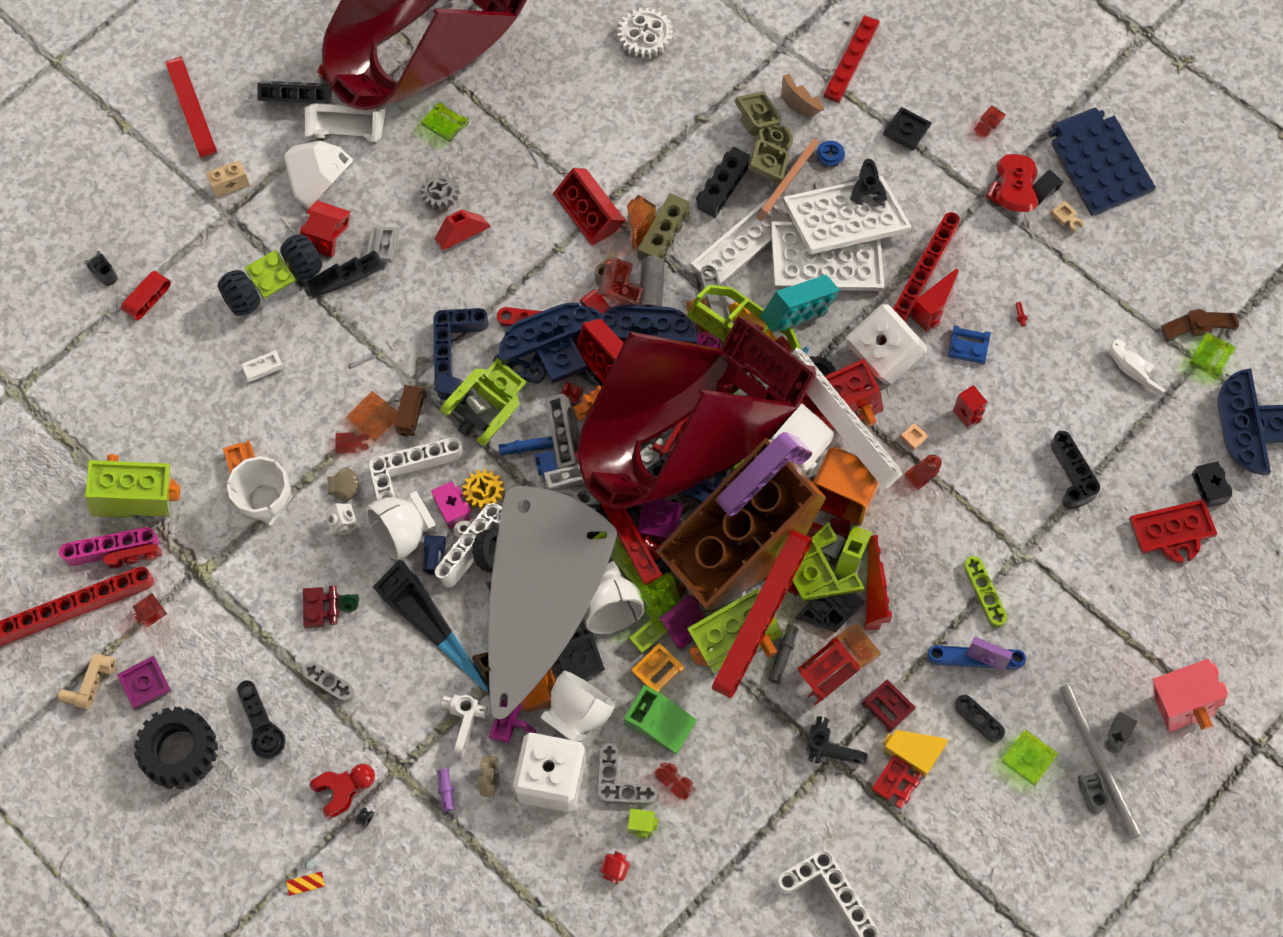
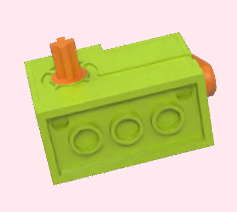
M110 454L107 455V461H88L85 498L90 516L130 518L131 515L170 517L171 501L180 500V485L172 478L169 463L119 461V455Z
M758 588L687 628L696 643V646L689 650L696 664L709 666L713 674L720 670L760 592ZM775 616L757 651L762 649L767 658L774 656L778 652L772 642L783 636Z

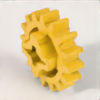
M484 469L483 473L476 470V475L470 473L471 479L465 478L466 485H462L463 491H465L463 496L467 498V504L472 503L474 509L480 506L482 511L484 506L491 503L497 504L496 500L502 501L500 494L505 493L504 488H502L504 483L500 481V475L495 476L493 470L490 473H487V469ZM481 485H483V488H485L486 494H484V492L482 491Z

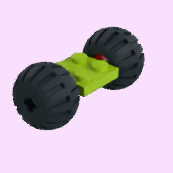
M294 235L286 239L280 247L282 257L275 249L245 266L244 270L248 276L241 270H234L225 273L220 278L217 284L218 290L233 314L241 316L252 313L260 304L257 290L265 300L296 282L295 277L299 280H307L319 273L322 268V260L307 236Z

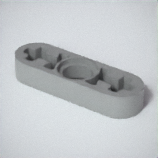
M309 662L304 665L302 672L307 681L341 702L346 703L353 699L355 692L351 684L315 662ZM315 668V671L317 674L320 675V678L318 679V677L314 674L310 675L308 670H313ZM326 678H333L334 683L332 686L325 687L323 685V681ZM338 683H340L339 687L342 690H346L348 688V695L344 694L342 696L340 690L336 689L338 687Z

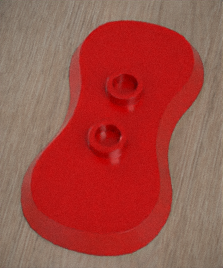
M1007 154L1003 156L996 165L1001 177V186L996 193L998 203L1008 210L1017 212L1034 210L1038 205V198L1033 190V182L1038 174L1035 162L1030 157L1020 154Z

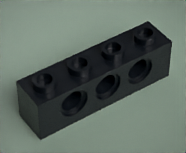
M260 81L257 83L258 101L329 104L332 102V89L329 84Z
M732 147L729 152L727 151L724 154L723 162L721 165L718 164L716 166L713 177L708 178L704 190L700 191L696 197L698 210L714 218L717 217L747 172L750 154L735 147Z

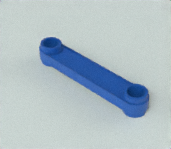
M935 645L927 652V660L932 665L994 668L966 656L969 647ZM1006 649L1013 653L1012 657H1018L1021 663L1014 662L1011 657L1005 669L1016 670L1022 668L1026 662L1024 652ZM937 652L941 658H934L931 653Z

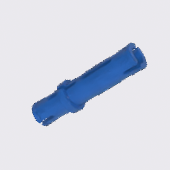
M552 436L523 441L518 439L515 442L498 444L500 456L516 453L520 455L522 452L554 448Z

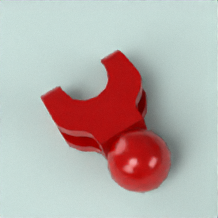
M358 764L351 769L350 773L345 771L342 774H336L326 771L311 780L309 786L315 792H321L326 789L333 790L334 796L332 801L323 808L325 818L332 819L348 811L353 797L360 792L359 789L369 788L374 783L375 772L368 764Z

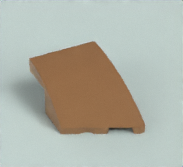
M790 74L783 75L781 97L789 107L809 117H814L821 111H824L818 96L811 98L804 85L797 87Z

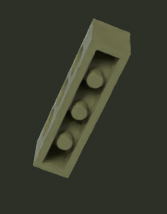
M669 193L637 249L638 259L643 260L648 256L665 259L666 250L668 247H672L675 234L681 231L683 220L689 217L691 209H689L688 200Z

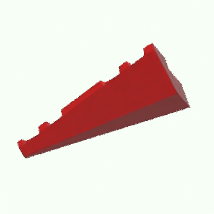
M872 535L869 540L864 630H880L882 623H890L892 619V612L889 611L888 605L890 601L887 596L883 562L880 561L881 550L878 544V535Z

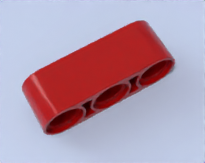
M152 271L124 300L121 310L135 320H140L168 291L171 281L159 272Z

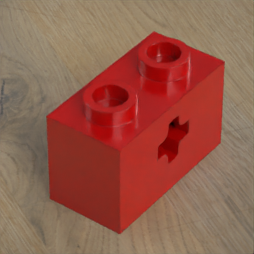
M972 385L958 394L953 412L966 427L972 424L977 425L983 419L982 416L986 411L985 408L988 401Z

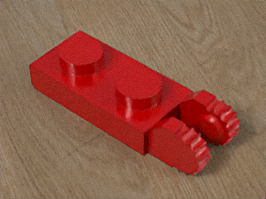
M155 543L110 553L104 556L103 561L111 569L120 568L123 563L131 565L137 563V560H155L157 556H162V550Z

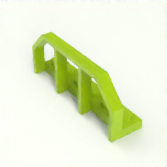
M707 285L697 295L687 317L725 342L733 326L731 322L744 308L762 319L760 315L764 309L732 287ZM707 294L728 296L740 305L726 320L700 301ZM768 325L764 327L763 332L765 334L770 330ZM788 327L784 331L779 330L787 337L792 351L795 348L801 349L793 328Z

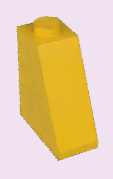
M895 730L893 735L889 733L883 744L886 746L883 752L891 757L895 755L909 764L912 771L920 772L922 777L925 778L949 740L942 737Z

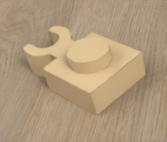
M1066 201L1051 211V215L1062 226L1065 224L1069 225V230L1072 233H1075L1077 229L1074 225H1078L1080 228L1083 227L1084 222L1079 218H1075L1077 212Z

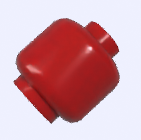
M615 851L614 854H606L600 867V872L603 874L602 878L616 884L618 881H624L630 868V862L625 860L627 855Z

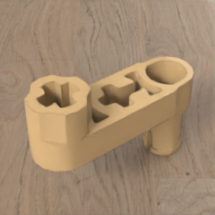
M95 653L90 661L80 691L76 693L61 689L58 701L74 704L75 707L88 710L92 705L103 673L111 675L114 672L116 658Z

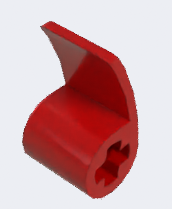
M593 289L580 299L582 306L588 308L591 306L601 314H604L610 308L597 289Z

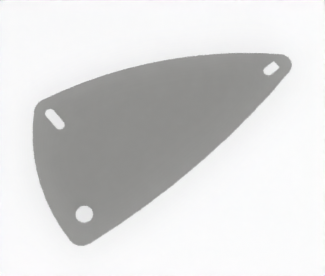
M515 486L506 492L495 547L489 609L488 659L491 669L489 671L492 715L497 719L507 717L545 676L572 638L600 585L617 538L615 527L597 511L572 497L547 489ZM522 500L530 502V509L525 513L518 511V504ZM588 532H607L605 539L587 538ZM503 693L508 695L507 707H499L500 696Z

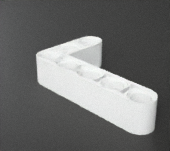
M448 438L373 458L369 463L377 500L384 497L396 498L391 477L459 460L463 455L460 440ZM453 447L458 448L456 451H450ZM433 452H439L437 456H431ZM414 457H421L417 461L412 460ZM398 461L402 462V463H401L400 465H398V466H395V465H394L395 462H398ZM378 466L383 467L381 470H375ZM382 483H387L386 487H379Z
M495 503L485 506L435 569V575L444 587H453L474 562L472 544L474 543L475 536L482 532V530L499 529L503 507Z
M819 851L780 875L777 887L783 894H791L819 877L855 936L864 937L863 932L870 931L874 937H879L877 927L835 859L828 851ZM821 857L827 859L828 865L820 866L817 859ZM807 868L811 875L803 877L800 874V869ZM829 877H838L840 883L837 885L831 884ZM790 879L793 886L790 888L784 887L782 880ZM840 895H849L851 898V902H842L840 899ZM854 912L860 913L862 921H854L851 914Z

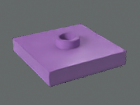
M974 637L966 656L1004 671L1013 653Z

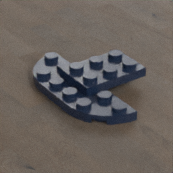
M564 303L519 320L505 331V335L499 344L502 365L536 352L552 384L587 370V366L572 337L580 334L582 323L602 319L605 322V318L591 306L588 308L579 305V303Z
M618 305L607 309V312L602 314L606 325L624 342L629 332L698 344V336L693 322L685 313L675 308Z
M1252 369L1240 370L1232 374L1224 382L1218 394L1217 404L1224 444L1230 457L1240 467L1254 474L1269 475L1271 469L1266 443L1283 442V405L1258 406Z

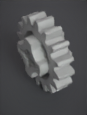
M441 173L437 177L432 174L431 179L426 177V183L422 182V188L420 189L422 201H425L426 206L431 204L433 210L435 207L441 210L443 206L448 209L449 204L454 206V200H458V195L460 194L458 182H455L454 177L449 179L448 174L442 176Z

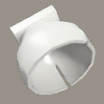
M262 456L245 459L232 470L227 481L231 504L243 516L260 520L269 526L273 524L293 497L289 474L277 461Z
M417 491L409 494L405 499L384 497L366 507L367 520L371 524L370 528L383 550L395 560L404 558L414 551L422 534L436 525Z
M614 561L608 563L600 585L582 619L586 628L595 634H611L624 630L635 624L637 620L639 621L645 613L643 596L637 585L625 578Z
M564 670L556 679L551 690V709L545 711L541 718L570 740L583 741L587 736V731L601 727L611 716L615 704L597 688L573 673Z

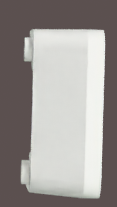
M311 104L305 107V136L314 134L315 138H325V135L328 134L363 136L369 142H377L382 136L385 107L372 110H358L346 104Z

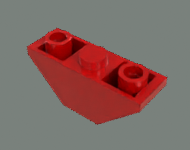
M461 209L445 218L434 240L442 250H445L490 228V224L482 215Z

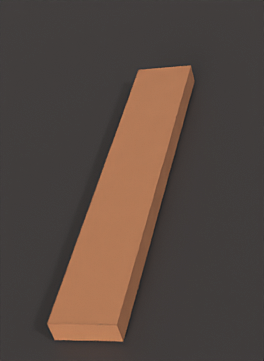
M813 138L756 217L758 220L763 221L811 156L819 141Z

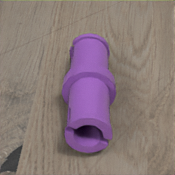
M449 768L436 770L439 783L437 790L441 796L442 812L455 810L452 793L454 787L451 786Z

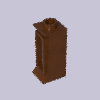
M404 385L394 424L396 433L404 437L409 435L415 436L414 431L417 428L423 399L427 397L425 388Z

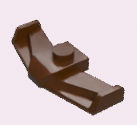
M1202 309L1190 310L1184 316L1161 325L1165 341L1168 342L1191 331L1194 337L1211 334L1212 328L1237 330L1239 322L1235 313L1205 312Z

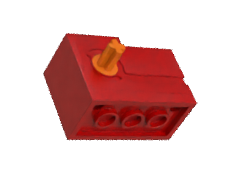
M865 358L824 376L860 421L864 420L866 426H873L877 422L874 415L884 411L881 390ZM805 394L800 405L803 404L827 426L835 430L811 398Z

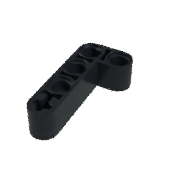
M1058 431L1051 442V449L1073 485L1067 489L1062 498V503L1068 509H1075L1093 501L1100 490V484L1071 435L1066 431ZM1067 456H1071L1074 460H1069ZM1076 472H1080L1084 476H1079ZM1086 488L1092 489L1093 493L1088 492ZM1069 496H1074L1077 500H1072Z

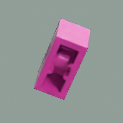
M451 481L431 490L433 499L448 529L454 528L460 521L470 520L468 513L471 510L467 502L463 503L461 499L463 494L459 486L455 487Z

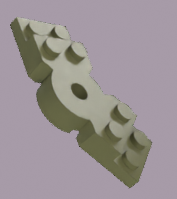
M764 91L736 97L734 102L743 115L740 121L747 132L755 136V145L751 149L748 169L780 184L784 178L789 159L787 151L793 144L791 132L784 125L782 127L779 126L782 118Z

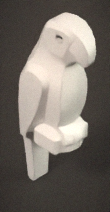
M1113 341L1108 352L1118 367L1140 384L1159 394H1163L1165 389L1148 377L1154 365L1150 362H1144L1137 354L1126 351L1124 348L1126 343L1124 341Z

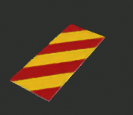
M322 871L286 881L289 896L325 887Z

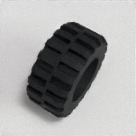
M168 707L162 709L163 713L161 714L157 712L152 714L153 719L150 721L145 720L143 723L145 727L137 732L139 740L134 742V747L137 749L134 755L138 761L139 768L155 784L163 785L168 789H172L173 786L177 789H184L185 784L191 787L196 784V779L202 780L206 777L204 775L206 770L211 771L213 768L211 761H216L217 758L215 750L218 749V743L215 740L216 735L211 726L199 713H194L189 708L183 710L181 707H174V710L171 711ZM176 732L190 733L194 738V745L189 756L177 764L168 765L162 763L159 759V750L163 741Z

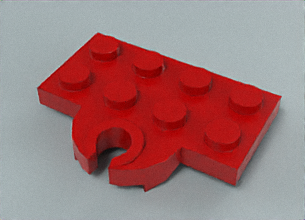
M1204 499L1133 515L1129 518L1142 554L1161 550L1168 560L1178 564H1182L1184 561L1178 550H1185L1188 554L1187 560L1190 562L1200 551V540L1213 538L1218 534Z

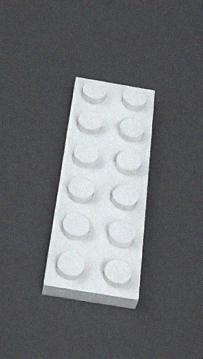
M767 198L691 263V268L700 275L703 266H713L717 270L722 286L771 243V221H793L776 204L763 221L758 220L756 217L769 200ZM705 271L703 273V275L707 278H711L713 276V274L710 271Z

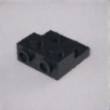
M586 630L575 633L576 637L570 639L558 657L562 671H568L580 678H585L605 670L592 632L587 633Z

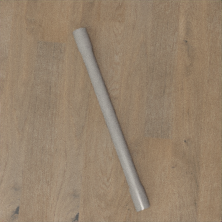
M1071 684L1062 686L1059 689L1066 704L1070 707L1123 818V823L1130 838L1134 839L1141 836V829L1125 801L1078 703V698Z

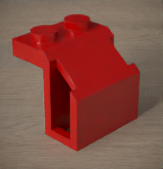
M317 200L307 210L306 214H309L307 222L301 226L300 235L307 236L319 254L332 258L335 255L336 239L349 227L350 211Z

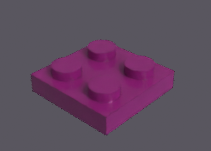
M660 499L643 504L637 528L640 536L667 540L679 527L683 503Z
M689 594L659 619L676 648L682 650L694 640L687 628L706 617L694 597Z
M154 655L117 674L134 710L172 691Z

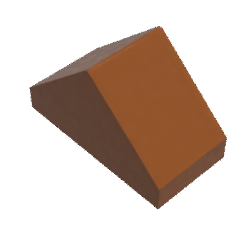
M765 438L655 551L705 609L716 610L768 577L791 531L795 530L807 535L826 499L822 492L795 463L789 460L738 513L729 516L716 502L717 497L772 442L770 439Z

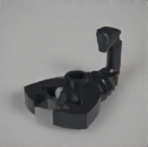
M865 159L859 179L853 187L850 199L859 205H863L864 201L862 199H864L865 195H878L873 197V201H875L873 207L883 205L887 200V195L882 183L879 181V173L872 159Z

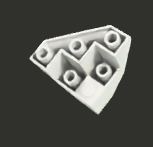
M322 141L294 145L283 156L294 198L307 209L319 199L353 161L340 147Z

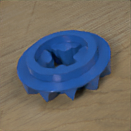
M825 141L818 146L816 155L818 161H821L823 165L827 164L831 167L843 162L845 150L836 141ZM830 149L833 154L831 158L828 155Z

